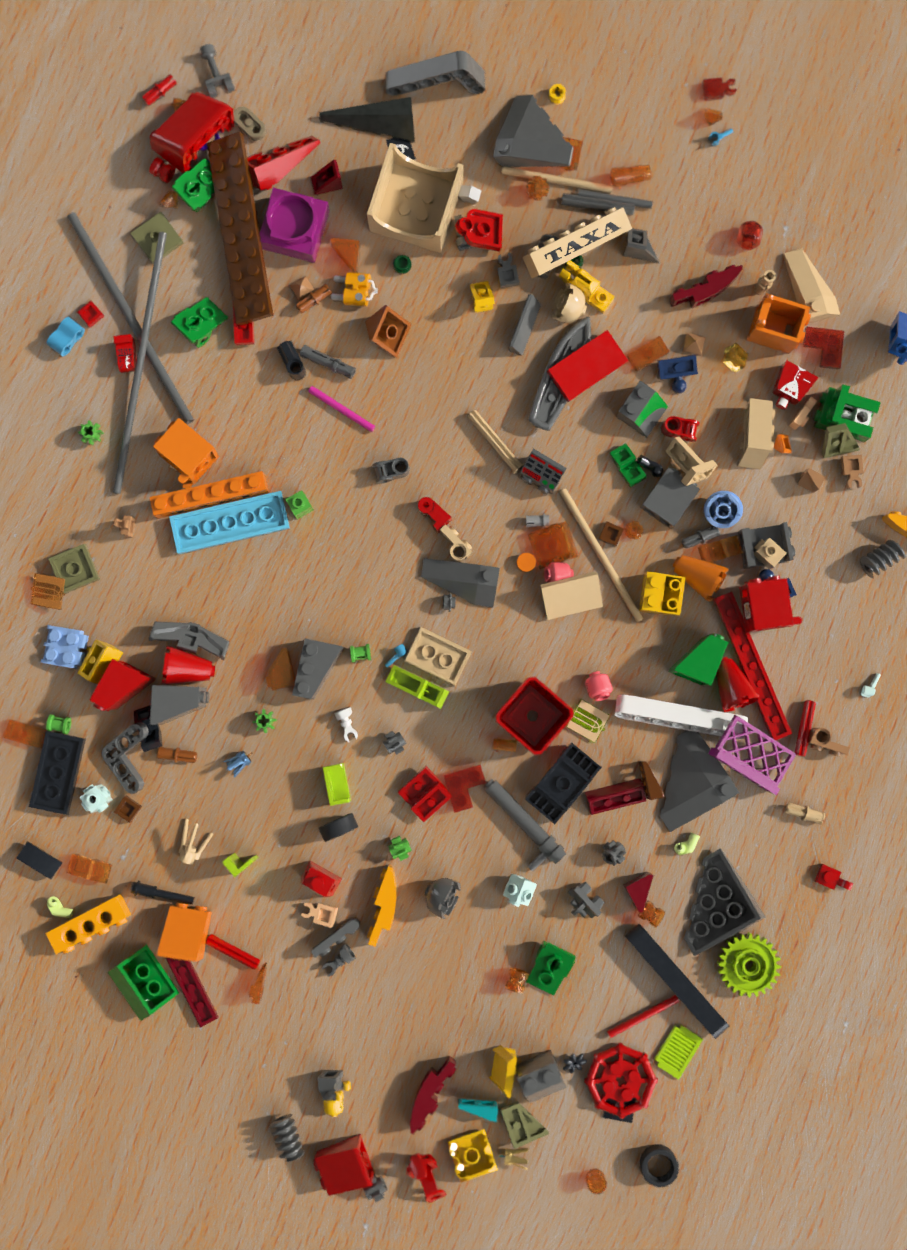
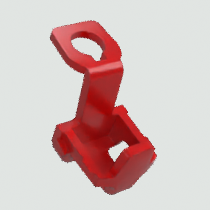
M416 1153L410 1157V1163L406 1167L407 1175L421 1182L427 1202L431 1203L446 1196L447 1194L443 1189L438 1190L432 1170L438 1167L436 1159L431 1154L421 1155Z

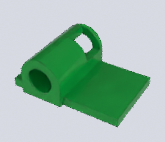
M206 158L189 172L186 171L171 187L196 213L208 203L211 195L215 192L211 166Z
M206 297L190 309L186 308L174 316L171 324L192 344L200 348L208 342L212 330L225 322L228 316Z
M543 941L537 951L535 965L526 982L554 996L564 977L567 978L575 964L576 956L549 942Z

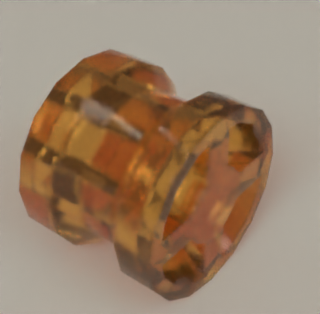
M591 1169L587 1172L586 1183L590 1192L593 1194L603 1193L607 1187L604 1173L599 1169Z

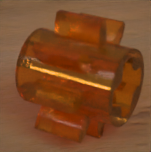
M533 176V180H528L526 191L529 194V198L541 201L542 196H548L549 184L546 182V178Z

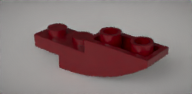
M730 265L720 272L717 270L711 271L703 280V285L702 283H697L691 286L690 289L684 290V288L674 291L669 300L671 307L690 302L691 308H695L711 301L735 281L741 273L743 266Z
M451 1056L447 1058L438 1071L431 1066L422 1080L413 1103L410 1122L411 1134H414L416 1130L420 1131L426 1123V1117L429 1114L433 1115L438 1108V1097L435 1093H440L444 1087L443 1082L447 1077L450 1079L456 1071V1060Z

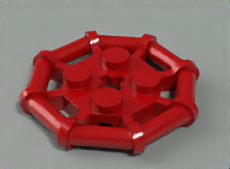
M618 1043L614 1047L593 1055L594 1059L587 1077L584 1078V1083L589 1089L596 1109H602L619 1116L620 1119H624L627 1115L649 1107L648 1103L654 1087L658 1083V1078L655 1077L649 1063L648 1054ZM618 1054V1058L611 1063L604 1061V1059ZM623 1054L631 1056L636 1060L633 1063L623 1059ZM602 1064L604 1068L601 1076L595 1077L599 1065ZM640 1064H642L647 1077L640 1076L637 1069ZM623 1075L626 1082L618 1085L616 1078H620ZM596 1083H601L605 1092L601 1097L595 1086ZM642 1083H647L644 1094L641 1097L638 1094ZM634 1097L638 1100V1102L624 1107L625 1101H630ZM608 1098L619 1102V1108L605 1101Z

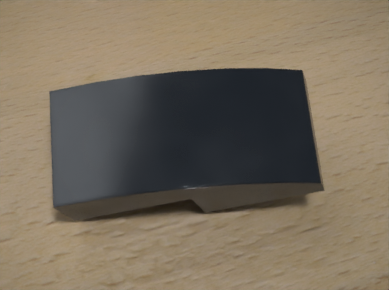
M29 841L26 842L16 857L49 879L53 878L62 864V861Z

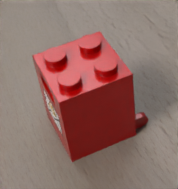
M779 575L768 577V579L761 581V578L750 579L744 582L745 585L739 587L746 633L792 627L802 623L801 617H793L787 578L780 579Z

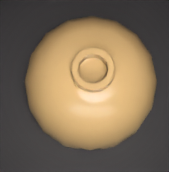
M566 283L565 286L567 287L565 290L560 289L555 298L552 309L556 310L555 315L552 314V318L559 322L571 323L584 315L586 311L585 296L578 287Z

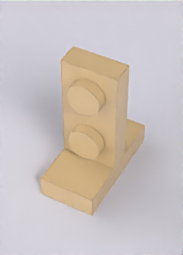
M675 437L665 450L686 473L681 480L685 486L707 479L718 466L713 460L704 463L680 437Z

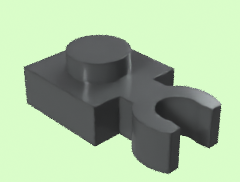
M508 253L507 261H503L501 255H498V264L502 266L497 269L501 289L519 286L516 265L511 266V253Z

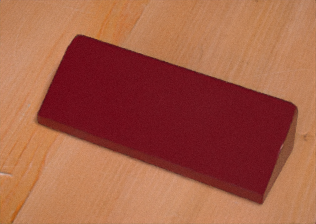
M640 778L585 792L590 815L647 801L644 785Z

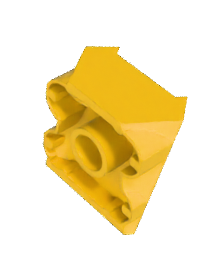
M500 1045L492 1049L494 1051L492 1073L488 1078L510 1098L512 1096L517 1055L515 1054V1049L505 1048Z
M485 1129L447 1142L460 1183L498 1170Z

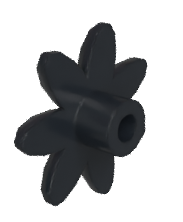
M572 1053L569 1059L564 1060V1063L567 1065L563 1067V1070H569L571 1074L575 1072V1069L581 1071V1065L587 1062L586 1059H583V1053L577 1057Z

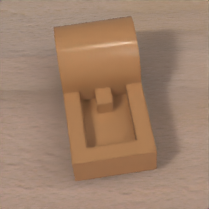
M813 728L810 731L808 744H811L810 748L822 751V748L830 750L829 754L838 757L841 754L848 755L850 747L832 742L831 733L826 728ZM819 731L823 734V739L820 742L816 738Z

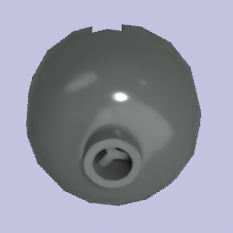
M440 878L434 881L432 885L429 884L425 890L427 908L430 912L442 919H446L444 915L449 916L459 897L455 895L456 891L461 889L460 883L449 878Z

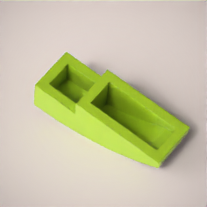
M393 665L385 681L440 709L449 694V691Z

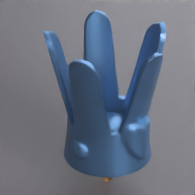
M243 750L236 754L235 757L223 761L228 762V770L237 767L233 772L234 778L245 766L252 763L249 756L253 753L251 752L247 755Z

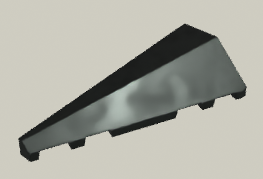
M411 97L319 112L320 122L326 121L335 123L336 126L344 125L352 127L354 130L376 135L384 134L395 139L402 138L409 140V142H415Z

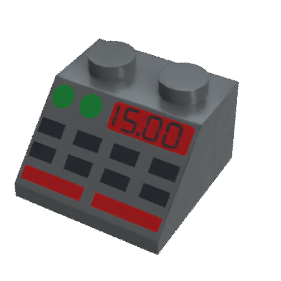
M533 448L519 476L522 477L521 480L529 485L533 483L538 486L537 489L540 492L552 495L567 468Z

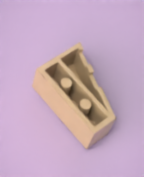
M749 399L745 408L742 431L744 432V443H741L740 449H743V456L739 460V467L761 469L769 453L773 452L774 442L771 441L775 426L772 425V420L775 417L773 401Z

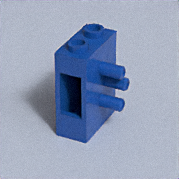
M899 311L890 326L888 353L898 356L897 363L904 365L907 362V314Z

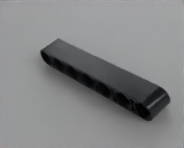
M640 923L625 935L628 941L714 1039H717L730 1027Z

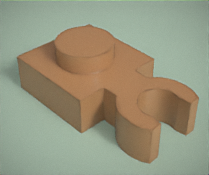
M862 455L842 456V476H848L846 488H852V481L856 482L857 488L862 487V480L858 476L864 473Z

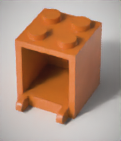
M766 293L756 307L746 341L790 354L804 340L805 332H803L805 325H808L811 314H808L810 307ZM787 325L793 326L791 336L784 334Z
M180 418L168 425L167 431L164 435L156 438L153 446L158 455L181 474L178 480L180 483H183L184 489L195 485L219 458L215 448Z

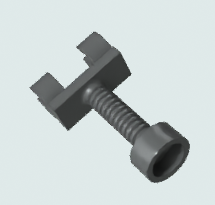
M206 44L200 48L201 56L203 59H207L213 75L212 79L205 81L210 97H217L215 87L226 84L228 92L234 91L235 88L230 74L220 75L214 59L216 55L214 45Z

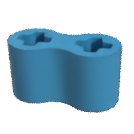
M66 317L62 320L57 330L49 336L47 345L59 355L66 356L74 344L82 338L85 329L72 318Z

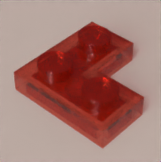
M808 326L805 328L803 347L822 349L820 368L837 370L841 368L844 331Z
M481 764L444 775L447 789L452 795L451 803L454 813L473 808L468 788L486 783Z

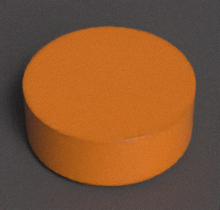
M523 553L517 559V567L522 572H530L536 565V559L530 553Z

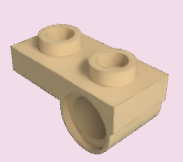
M445 524L440 529V533L453 545L450 549V557L453 561L463 562L472 555L470 550L472 546L465 539L461 541L457 537L459 533L452 526L448 528ZM461 548L464 551V555L459 558L455 557L453 551Z

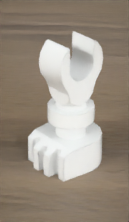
M351 707L335 712L336 719L341 720V727H344L345 740L349 742L347 736L349 732L354 733L357 739L358 733L352 728V721L348 718L352 714Z

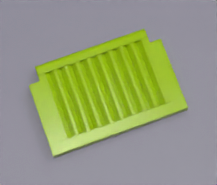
M674 1025L654 1058L658 1062L657 1066L679 1080L703 1038L682 1025L679 1028Z

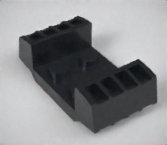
M572 742L567 745L553 766L525 797L528 803L553 824L557 823L602 768Z

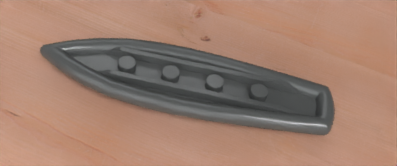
M589 316L577 322L566 332L548 361L528 421L539 429L551 430L567 403L547 373V370L591 341Z

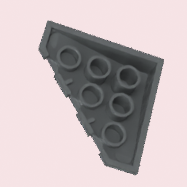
M516 95L497 137L493 157L501 167L570 166L574 148L569 142L564 140L563 133L556 124L553 125L551 123L549 115L543 107L540 108L538 106L537 100L533 95Z
M686 730L679 734L676 739L678 747L676 756L673 755L670 770H672L670 782L666 783L664 792L666 797L664 809L661 808L659 814L669 832L740 793L720 762L708 754L710 748L699 732Z
M721 848L703 859L704 872L702 878L699 877L696 888L698 893L696 905H692L689 917L692 920L690 930L686 931L684 938L694 956L766 918L755 898Z

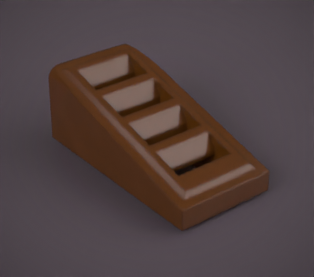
M639 761L647 799L654 800L665 797L646 761Z

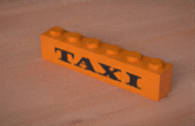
M260 471L149 498L153 516L162 519L269 494L266 476Z

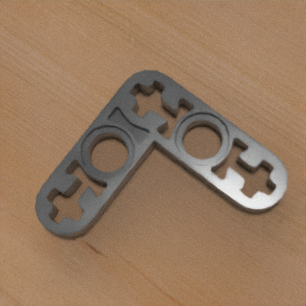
M142 722L128 727L102 749L103 759L124 789L130 794H135L144 787L142 777L125 755L148 736V727ZM138 728H139V729H140L139 735H136V736L133 737L132 734H134L135 732H137V730H138ZM123 737L128 740V747L122 745L121 740ZM117 748L118 750L112 754L113 756H111V750ZM120 764L125 765L126 773L120 771Z

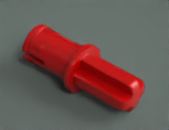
M168 74L161 82L155 83L154 87L142 96L144 102L150 106L161 96L165 97V93L177 85L175 79L172 80L173 77Z

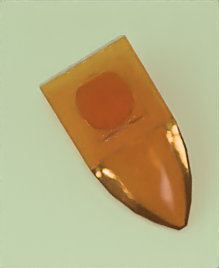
M267 963L263 964L257 975L256 982L250 987L249 997H252L251 1003L260 1004L262 1001Z

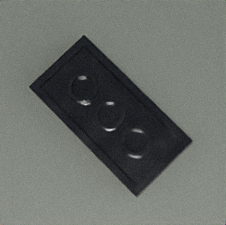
M46 731L29 807L69 815L86 738Z

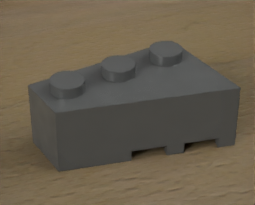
M305 638L292 695L314 700L344 647Z

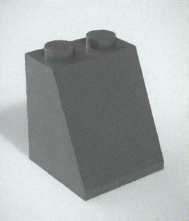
M152 685L150 725H163L205 708L206 703H209L210 699L207 688Z
M551 1050L516 1065L517 1079L525 1098L530 1103L566 1088Z

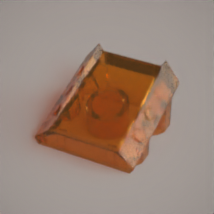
M566 521L554 523L550 527L528 534L540 570L548 567L552 562H564L578 557V551Z

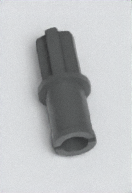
M715 526L702 531L697 530L696 534L682 539L683 547L688 549L700 543L703 545L706 541L720 536V531Z

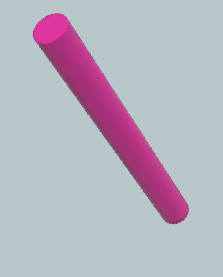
M314 386L310 387L309 393L368 431L373 432L375 425Z

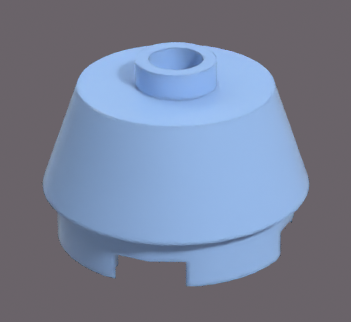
M718 491L706 500L704 514L711 525L718 528H729L741 519L743 505L736 494L730 491Z

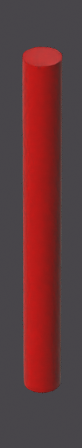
M674 995L608 1030L610 1038L679 1002V999Z

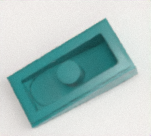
M458 1099L459 1109L497 1122L498 1106L496 1101Z

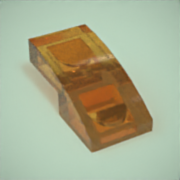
M737 535L697 547L701 560L710 563L743 553Z
M72 854L67 873L106 884L112 864L98 859H90L79 854Z

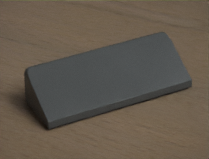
M529 294L509 346L510 352L518 355H523L541 307L540 302L532 294Z

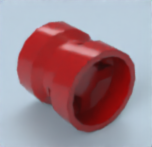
M156 157L149 168L151 175L160 177V180L166 184L173 179L176 171L174 166L166 164L160 157Z

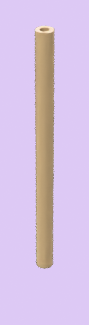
M505 166L502 168V174L612 193L613 186Z

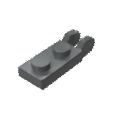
M358 918L347 921L313 947L311 952L315 958L319 955L323 957L331 950L329 948L334 943L338 945L347 938L345 936L347 933H355L360 927Z

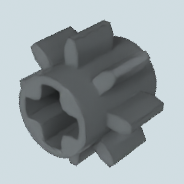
M391 731L385 735L386 740L383 741V744L390 754L395 752L397 755L404 751L403 746L407 743L400 732L395 734Z
M613 840L610 843L607 842L602 847L605 850L602 852V857L606 863L615 866L617 863L621 864L625 860L623 856L626 854L625 847L620 842Z
M374 1174L372 1186L363 1189L368 1200L374 1199L375 1202L384 1199V1192L387 1191V1186L382 1176L378 1178Z

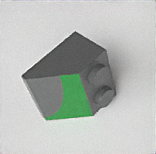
M639 381L616 417L647 438L669 406L654 389Z

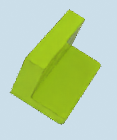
M234 853L222 863L236 877L259 857L255 855L244 864Z

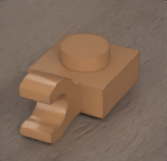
M124 515L123 520L115 518L113 526L119 528L121 535L133 538L136 519L132 516Z

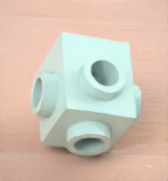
M102 784L90 785L83 790L84 794L79 797L82 800L81 805L83 808L91 813L97 811L101 813L109 807L108 803L113 800L109 790Z
M511 874L503 896L509 898V903L519 907L520 904L528 906L537 884L522 876Z

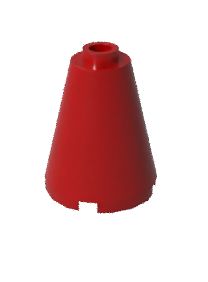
M166 646V651L170 653H165L162 678H166V680L162 679L161 684L209 681L210 677H214L215 666L212 665V661L171 646Z
M727 657L722 658L716 678L723 711L726 713L735 711V708H743L756 702L760 698L759 693L734 660Z

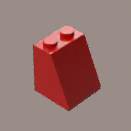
M112 659L90 701L95 703L93 706L101 711L117 710L153 683L156 678L123 660Z
M361 1134L316 1151L313 1159L314 1168L320 1172L321 1187L327 1191L328 1196L372 1186L374 1169Z

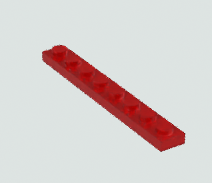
M731 591L714 598L713 601L743 672L759 693L760 698H758L756 703L771 738L778 740L792 734L750 632L746 633L744 618L733 592Z

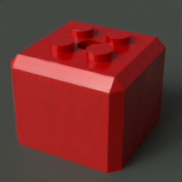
M528 677L495 714V722L529 752L537 755L542 754L574 717V712L568 704L538 678ZM530 710H534L538 714L537 719L533 722L527 719V713Z

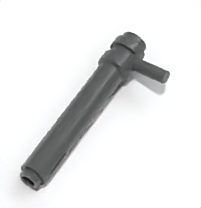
M491 779L484 786L488 795L538 846L541 853L528 865L532 871L545 859L556 864L566 855L564 847L561 844L558 845L555 842L556 839L552 835H548L496 780Z

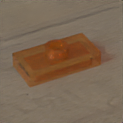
M658 336L628 354L627 358L637 373L669 354L670 351L662 338Z
M9 719L4 738L42 748L47 729Z

